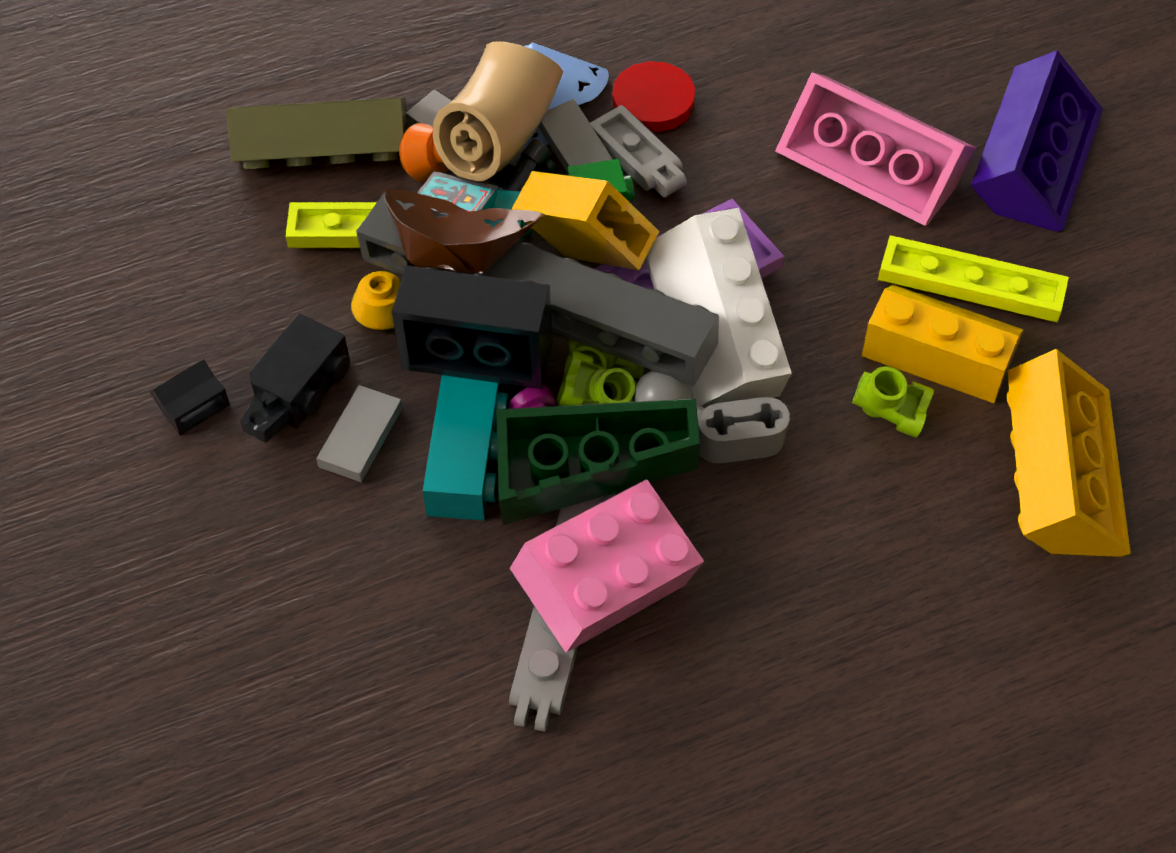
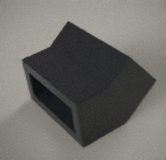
M204 359L149 391L166 419L180 436L230 406L225 388L214 376Z

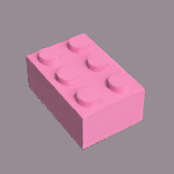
M646 479L525 542L510 570L565 653L684 587L704 563V560Z

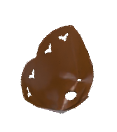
M386 189L384 198L409 263H413L414 267H433L442 271L464 274H484L545 215L531 210L488 208L468 212L450 201L406 190ZM396 200H399L404 204L413 203L414 206H410L407 208V210H404L403 207ZM433 208L438 213H447L449 215L435 218L434 213L430 209ZM485 220H491L493 222L497 220H503L502 222L496 224L495 227H491L490 224L484 222ZM520 220L524 221L525 223L533 221L531 224H528L521 229L520 224L518 223V221Z

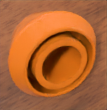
M416 123L410 126L403 135L399 147L400 161L404 170L414 180L423 183L427 181L434 171L441 173L448 171L449 169L437 153L433 140V126L425 123Z

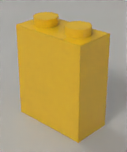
M532 171L512 207L513 210H531L545 214L532 228L564 257L640 270L660 232L615 187L605 180Z

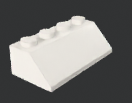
M739 208L695 215L657 237L646 257L654 289L682 302L703 306L710 312L719 315L718 345L695 386L690 385L693 399L696 398V403L706 408L709 405L721 402L760 397H779L792 372Z

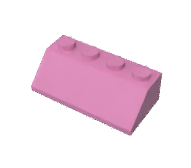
M812 72L775 152L927 226L956 189L976 147L836 80Z

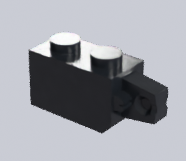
M298 313L249 372L255 397L240 420L243 431L267 443L286 424L298 429L308 415L311 416L316 413L321 406L326 392L335 381L339 382L345 377L350 367V357L345 335Z

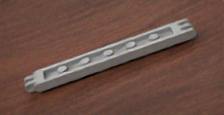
M617 493L561 508L556 526L616 496ZM535 606L513 680L509 705L517 706L514 726L525 728L530 709L538 710L534 730L545 732L550 714L561 715L578 646L565 653Z

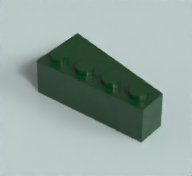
M696 398L496 410L499 503L503 525L624 491L646 479L649 483L698 469L700 437Z

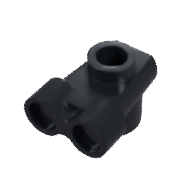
M532 139L520 154L522 157L516 166L509 163L490 178L489 184L498 186V190L522 191L532 171L556 174L558 168L549 158L551 155L549 148L541 141Z

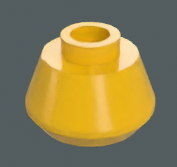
M386 271L372 272L362 278L351 302L352 313L355 319L370 329L388 330L394 328L392 310L401 280L396 275Z

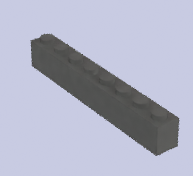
M384 192L357 229V237L363 261L403 275L405 266L414 267V264L409 263L385 202ZM396 200L403 207L404 210H407V208L410 206H414L413 203L404 204L401 201ZM431 210L434 213L435 218L449 215L447 213H438L434 210ZM517 241L484 273L488 277L517 281L530 280L539 284L550 285L553 333L655 372L671 376L692 386H695L718 345V314L710 312L703 306L691 305L666 296L659 290L647 289L630 283L618 275L603 273L581 265L572 258H562L540 250L531 243Z

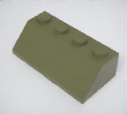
M393 97L226 109L231 162L243 161L244 169L270 167L269 159L286 158L287 166L312 165V157L329 156L330 164L355 162V154L372 153V161L397 160L401 139L407 131L405 115L406 98Z

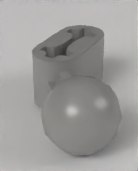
M653 370L639 379L633 395V402L693 399L690 384ZM760 397L715 403L706 408L696 403L700 437L699 455L706 461L711 463H728L776 455L785 443L790 413L787 406L778 399Z

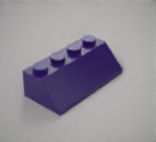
M1058 50L1015 66L971 183L977 195L984 200L996 215L1055 232L1064 229L1103 111L1101 105Z

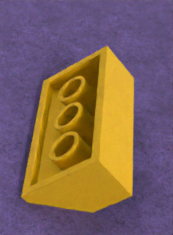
M1057 349L1008 370L1009 391L1007 392V402L1011 409L1013 425L1010 438L1015 449L1017 471L1014 474V480L1019 491L1021 513L1018 516V523L1023 536L1051 554L1123 557L1131 554L1109 389Z

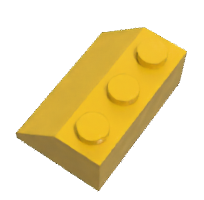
M893 284L884 289L869 320L862 357L994 404L1024 329Z

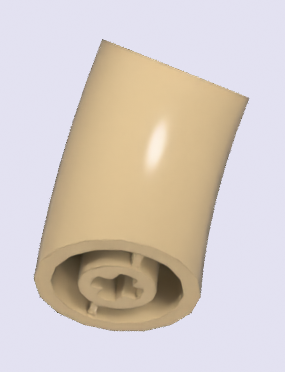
M491 42L487 44L482 58L468 83L449 104L438 111L434 119L433 140L437 153L446 167L458 177L481 182L492 177L508 165L524 148L543 120L563 74L561 67L549 57L522 45L509 42Z

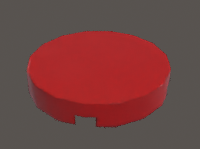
M648 61L634 64L622 71L614 81L612 92L613 108L615 109L623 105L645 127H648L647 129L650 132H662L676 128L687 121L694 107L695 86L691 77L681 68L666 62Z

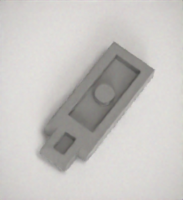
M623 105L590 122V125L612 159L619 158L621 168L631 175L644 190L648 191L654 188L662 197H667L687 185V179L682 172L683 165L680 159Z

